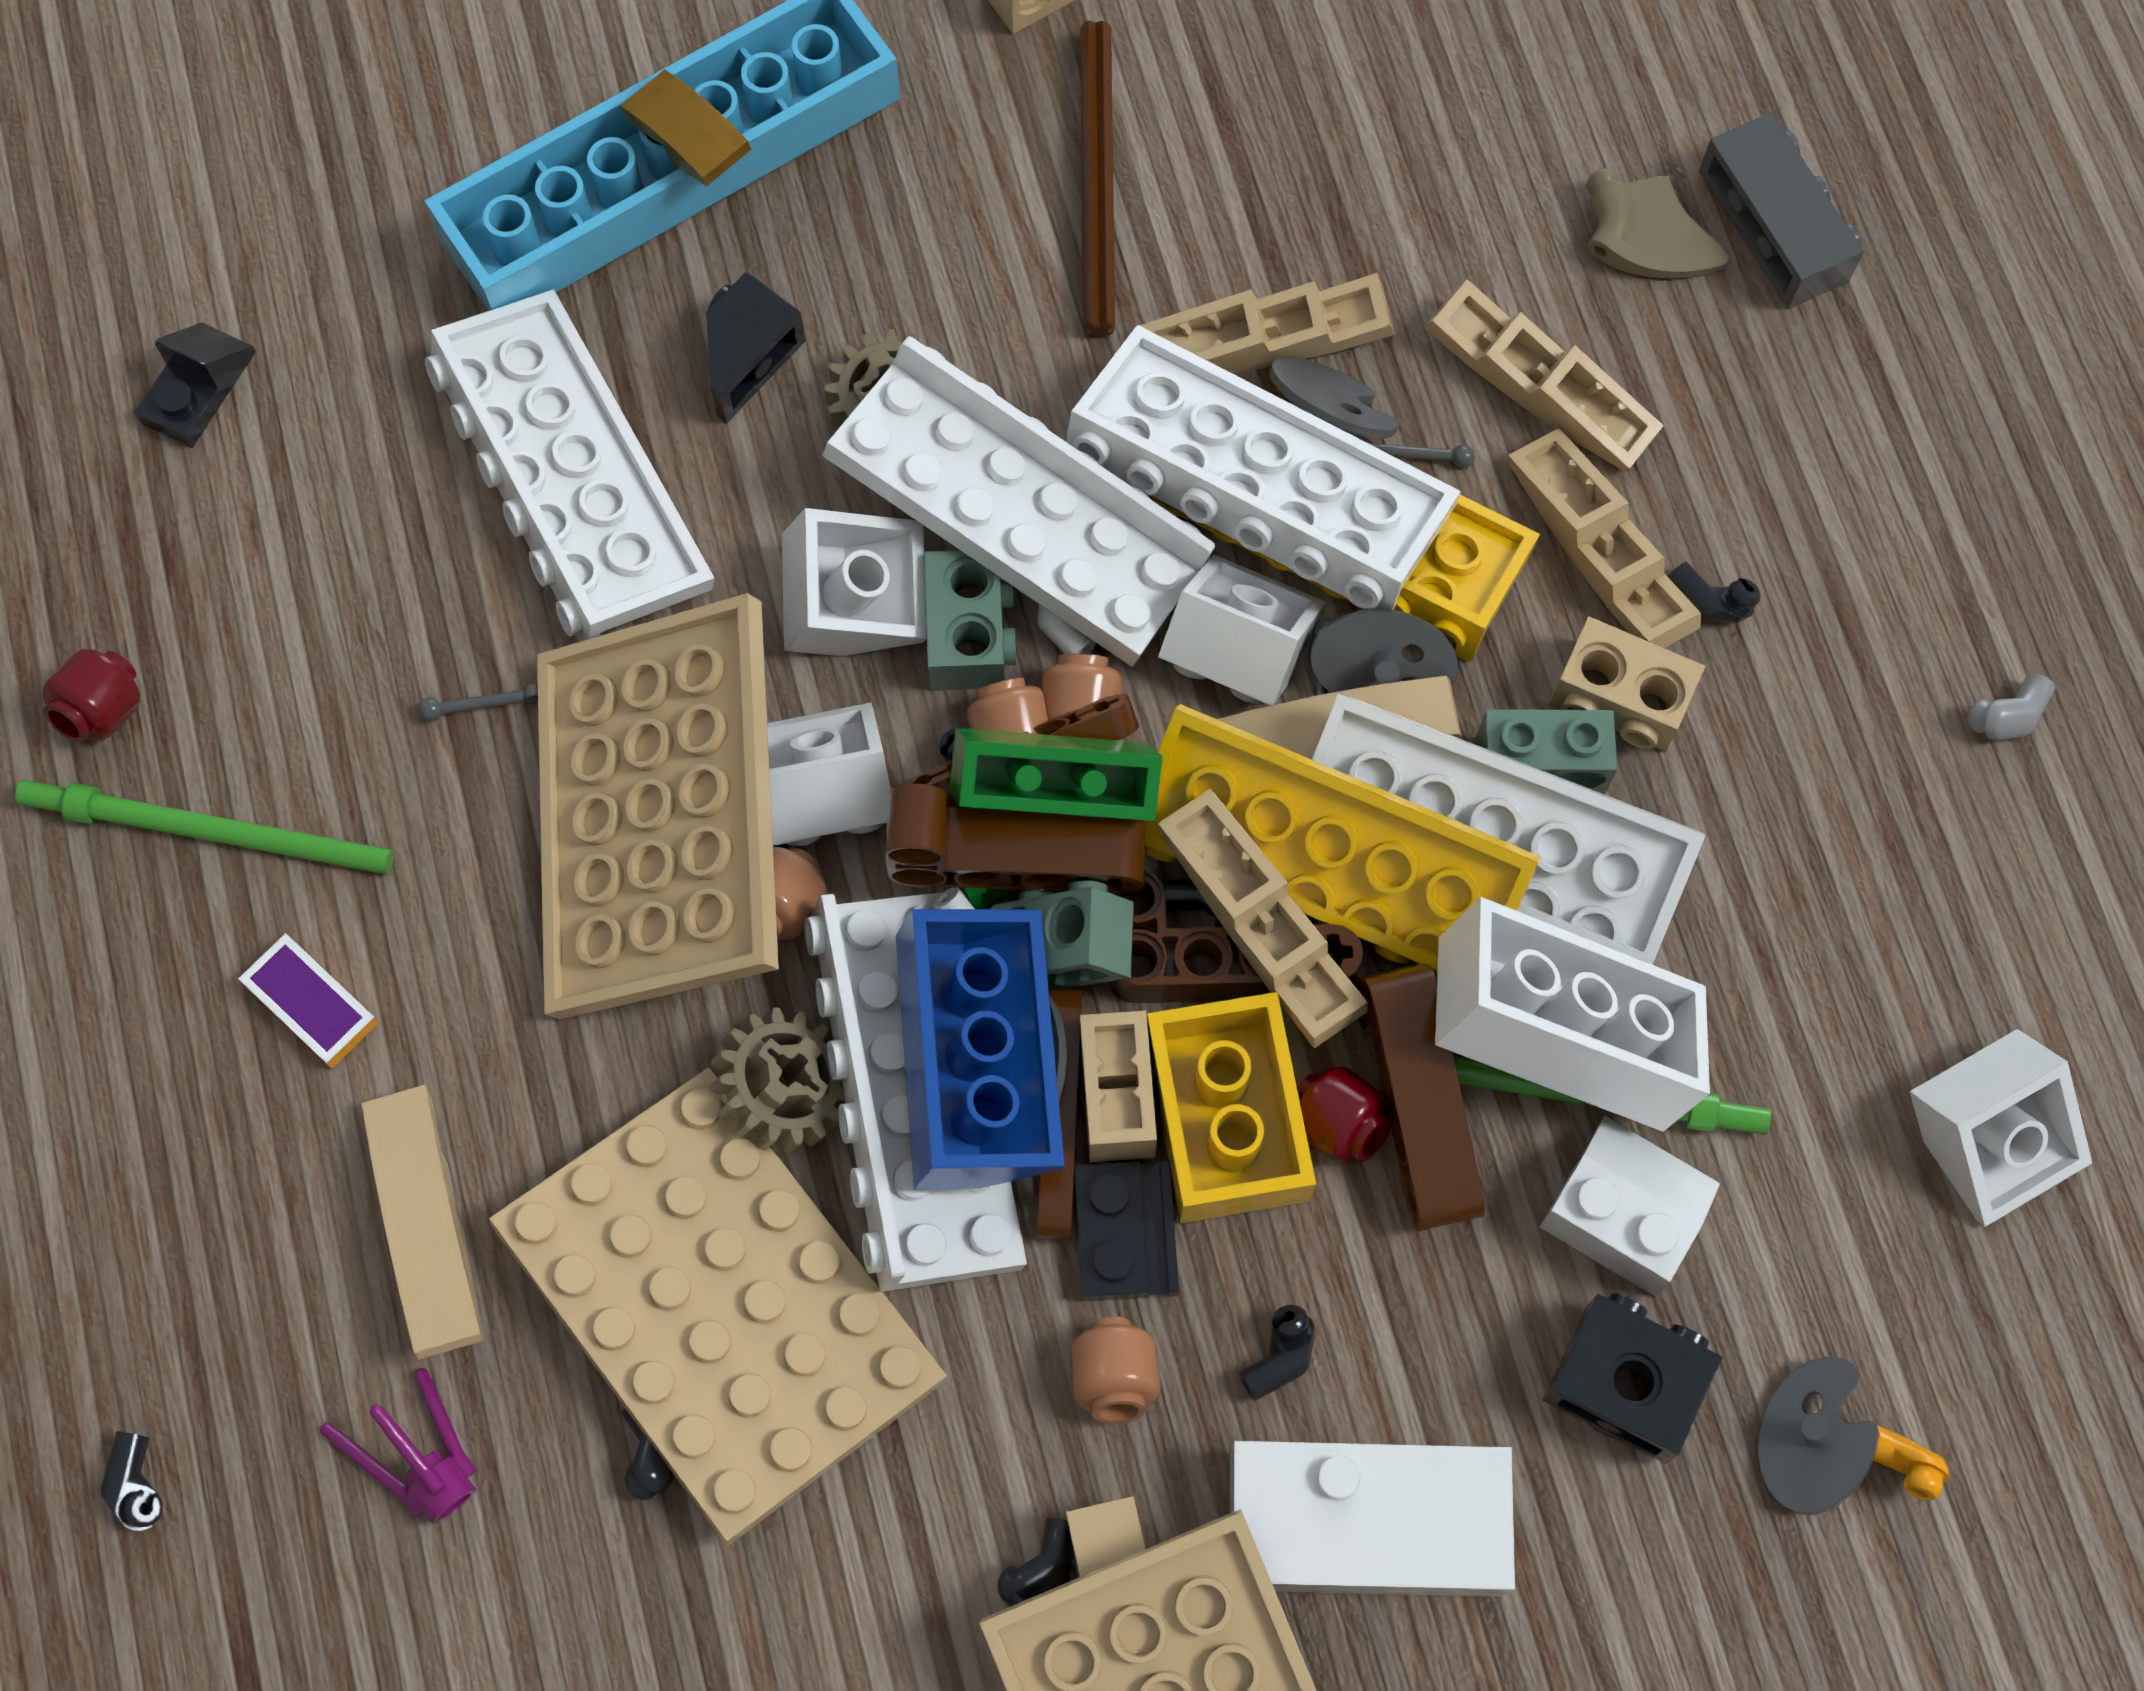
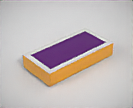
M286 933L238 978L249 991L331 1069L379 1024L368 1010Z

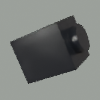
M747 271L733 285L722 287L711 300L709 309L706 312L711 391L717 416L726 424L806 342L801 312Z

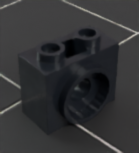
M1611 1293L1606 1298L1597 1294L1586 1306L1542 1401L1587 1423L1600 1434L1618 1439L1666 1464L1679 1455L1723 1356L1707 1349L1709 1341L1694 1330L1673 1324L1668 1329L1646 1318L1647 1309L1626 1296ZM1616 1370H1631L1640 1377L1644 1385V1395L1641 1401L1627 1400L1617 1392L1613 1380Z

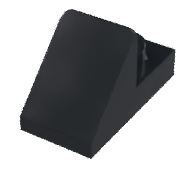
M202 322L156 340L155 345L167 365L134 412L141 424L191 448L194 447L256 353L252 345Z

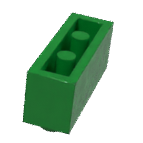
M956 728L949 792L960 807L1155 821L1163 756L1151 745L1143 742Z

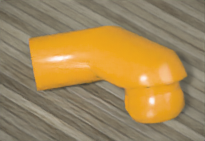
M1877 1425L1880 1437L1873 1461L1907 1475L1904 1480V1486L1908 1493L1915 1498L1926 1501L1938 1498L1942 1493L1943 1483L1949 1480V1470L1944 1458L1900 1434Z

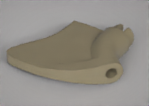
M1603 168L1589 176L1586 187L1591 193L1589 202L1595 214L1598 227L1587 243V248L1597 260L1612 268L1630 274L1670 279L1695 277L1723 270L1729 261L1727 250L1701 228L1681 206L1668 175L1625 183L1624 181H1618V175L1613 169Z

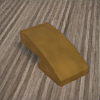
M665 69L620 105L629 124L663 145L673 165L705 186L711 184L752 150L747 139L719 111L691 87Z

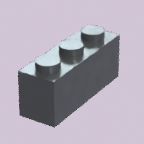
M1773 112L1711 138L1699 172L1786 308L1789 310L1848 283L1864 253L1861 248L1859 235L1850 223L1843 221L1831 202L1830 193L1825 182L1819 176L1813 175L1800 155V148L1796 138L1789 130L1782 128Z

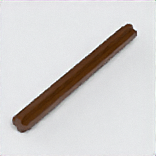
M1102 20L1098 22L1086 21L1080 27L1083 331L1091 337H1107L1115 331L1111 26Z

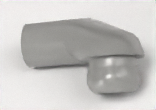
M2028 674L2014 699H1997L1994 702L1981 699L1974 703L1968 716L1970 728L1976 733H1985L1989 739L1995 740L2027 736L2034 730L2056 689L2055 684L2043 675Z

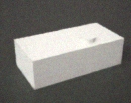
M1480 897L1439 937L1436 1046L1660 1131H1665L1710 1094L1706 986L1483 897Z
M1234 1441L1230 1451V1513L1239 1509L1242 1510L1275 1592L1504 1597L1515 1590L1512 1447Z

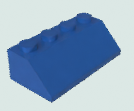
M912 909L895 937L914 1190L980 1189L1061 1170L1065 1165L1041 910Z

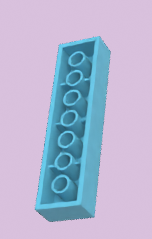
M787 0L424 200L439 240L487 311L553 289L557 293L900 99L896 57L853 0ZM664 69L691 87L719 111L747 139L752 149L708 186H705L673 165L664 146L629 124L620 107L623 102Z

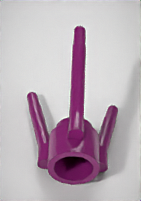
M419 1368L415 1373V1377L448 1454L447 1458H444L438 1450L423 1457L381 1405L375 1404L370 1409L373 1419L411 1468L405 1474V1478L411 1486H408L331 1423H323L320 1427V1432L335 1444L339 1450L402 1500L415 1519L425 1514L430 1522L435 1524L453 1513L476 1492L477 1489L468 1478L477 1469L463 1452L428 1370Z

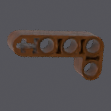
M904 784L895 786L889 791L885 860L888 877L894 882L908 886L1064 892L1068 891V885L1072 882L1096 881L1106 884L1108 887L1107 892L1111 894H1126L1141 890L1144 886L1146 824L1144 820L950 807L949 796L945 790L931 785Z
M1144 869V886L1141 890L1126 894H1114L1122 898L1129 895H1141L1148 899L1152 905L1151 909L1146 913L1133 915L1131 956H1143L1150 960L1155 968L1144 977L1109 981L1111 989L1121 999L1132 1003L1210 1002L1271 993L1224 927L1166 928L1165 892L1162 882L1154 873ZM1314 925L1328 942V953H1334L1335 962L1341 964L1340 969L1353 982L1354 977L1358 975L1363 957V949L1359 938L1353 931L1341 925ZM1205 954L1217 962L1219 969L1211 975L1200 976L1189 971L1185 961L1192 955Z
M1415 963L1355 976L1352 984L1368 1002L1367 1013L1358 1018L1362 1031L1372 1037L1383 1093L1389 1102L1388 1116L1392 1120L1391 1130L1406 1200L1417 1231H1423L1483 1217L1485 1213L1484 1198L1453 1053L1435 1045L1437 981L1431 967L1428 964Z

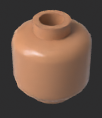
M1062 654L1058 656V664L1046 668L1042 674L1041 690L1045 697L1049 720L1082 708L1102 698L1123 693L1122 675L1112 667H1108L1109 658L1089 654Z
M1023 677L997 682L976 690L978 700L974 701L966 711L970 729L1024 733L1029 730L1030 734H1036L1037 732L1033 728L1049 721L1043 691L1036 686H1026Z
M773 847L777 941H789L798 938L803 933L805 918L812 916L820 895H827L825 880L818 871L819 866L816 860L810 854L795 847L788 849Z
M1105 1317L1095 1321L1091 1325L1090 1330L1083 1332L1073 1341L1070 1348L1073 1396L1078 1406L1091 1413L1095 1420L1107 1424L1127 1423L1142 1417L1146 1412V1408L1157 1400L1161 1390L1157 1346L1153 1336L1140 1327L1131 1326V1322L1126 1318Z

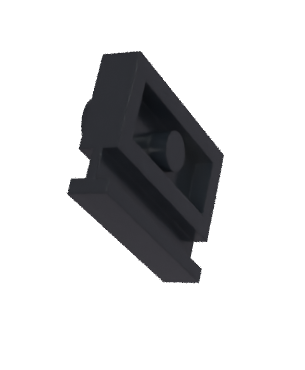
M1160 1161V1163L1153 1164L1130 1162L1075 1165L1082 1301L1136 1299L1158 1295L1178 1296L1179 1285L1170 1161Z

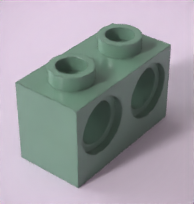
M961 550L924 552L928 672L931 691L980 689L1005 681L1004 666L1016 665L1015 628H1002V608H1014L1013 586ZM967 584H975L985 590L974 598H964L955 593L958 588ZM967 641H978L987 646L984 652L975 656H967L957 651V648Z
M1486 710L1476 736L1477 746L1604 795L1617 771L1614 710Z
M1075 881L1068 885V891L1059 893L1040 890L1024 891L1019 894V900L992 905V909L1041 910L1049 990L1050 988H1072L1131 978L1133 901L1107 892L1108 887L1104 883Z

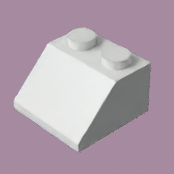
M805 508L782 533L784 651L848 656L923 643L927 639L923 524L917 520Z
M1214 554L1182 590L1158 657L1173 663V667L1187 677L1193 679L1208 678L1229 687L1231 693L1243 701L1253 704L1267 703L1272 706L1287 687L1316 623L1322 614L1326 601Z
M872 702L767 723L773 846L784 843L789 846H804L817 841L823 835L843 831L863 834L877 830L883 823H887L888 796L891 788Z
M2018 1029L1909 1091L1923 1142L1975 1219L1984 1227L2092 1164L2068 1061Z
M1604 1116L1539 1227L1655 1297L1670 1283L1704 1223L1720 1183L1609 1117Z

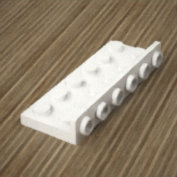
M554 289L431 330V356L425 358L429 379L437 392L446 391L453 404L450 407L455 428L463 440L471 438L478 451L476 460L480 474L489 488L497 486L505 501L502 504L507 525L515 537L523 535L531 550L529 552V561L533 573L542 587L550 585L558 600L556 602V612L559 621L569 637L577 635L580 642L600 636L601 632L713 589L714 576Z
M1139 325L1134 328L1071 411L1066 438L1068 444L1079 451L1091 455L1099 465L1131 486L1139 488L1147 495H1151L1184 512L1190 519L1198 523H1205L1239 541L1245 548L1260 552L1285 565L1300 577L1315 581L1346 597L1357 607L1366 610H1394L1401 589L1455 508L1461 492Z
M910 336L900 345L890 368L827 442L822 455L1131 667L1134 666L1177 605L1182 590L1201 570L1215 548V544L1203 536L1195 526L1181 521L1152 501L1145 492L1130 486L1099 465L1091 455L1077 450L1049 431L1041 421L1027 416L999 397L988 385L977 382L946 361L938 351L924 346Z
M1340 692L1336 696L1312 760L1541 856L1517 910L1518 912L1652 965L1705 838V833Z
M943 892L836 904L834 894L820 895L812 916L806 917L804 922L805 942L810 956L818 955L822 978L816 980L815 987L818 1011L822 1018L830 1017L834 1040L827 1043L829 1072L833 1080L841 1079L845 1104H840L838 1110L840 1133L845 1144L853 1143L857 1168H852L850 1172L852 1198L856 1208L865 1207L869 1233H864L862 1236L863 1259L867 1272L869 1274L877 1273L880 1292L1020 1271L1027 1265L1011 1181L980 1189L914 1190L895 936L912 909H934L932 907L933 902Z

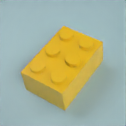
M1274 992L1147 1013L1151 1070L1167 1156L1170 1161L1171 1177L1180 1223L1310 1202L1316 1187V1180L1278 993Z

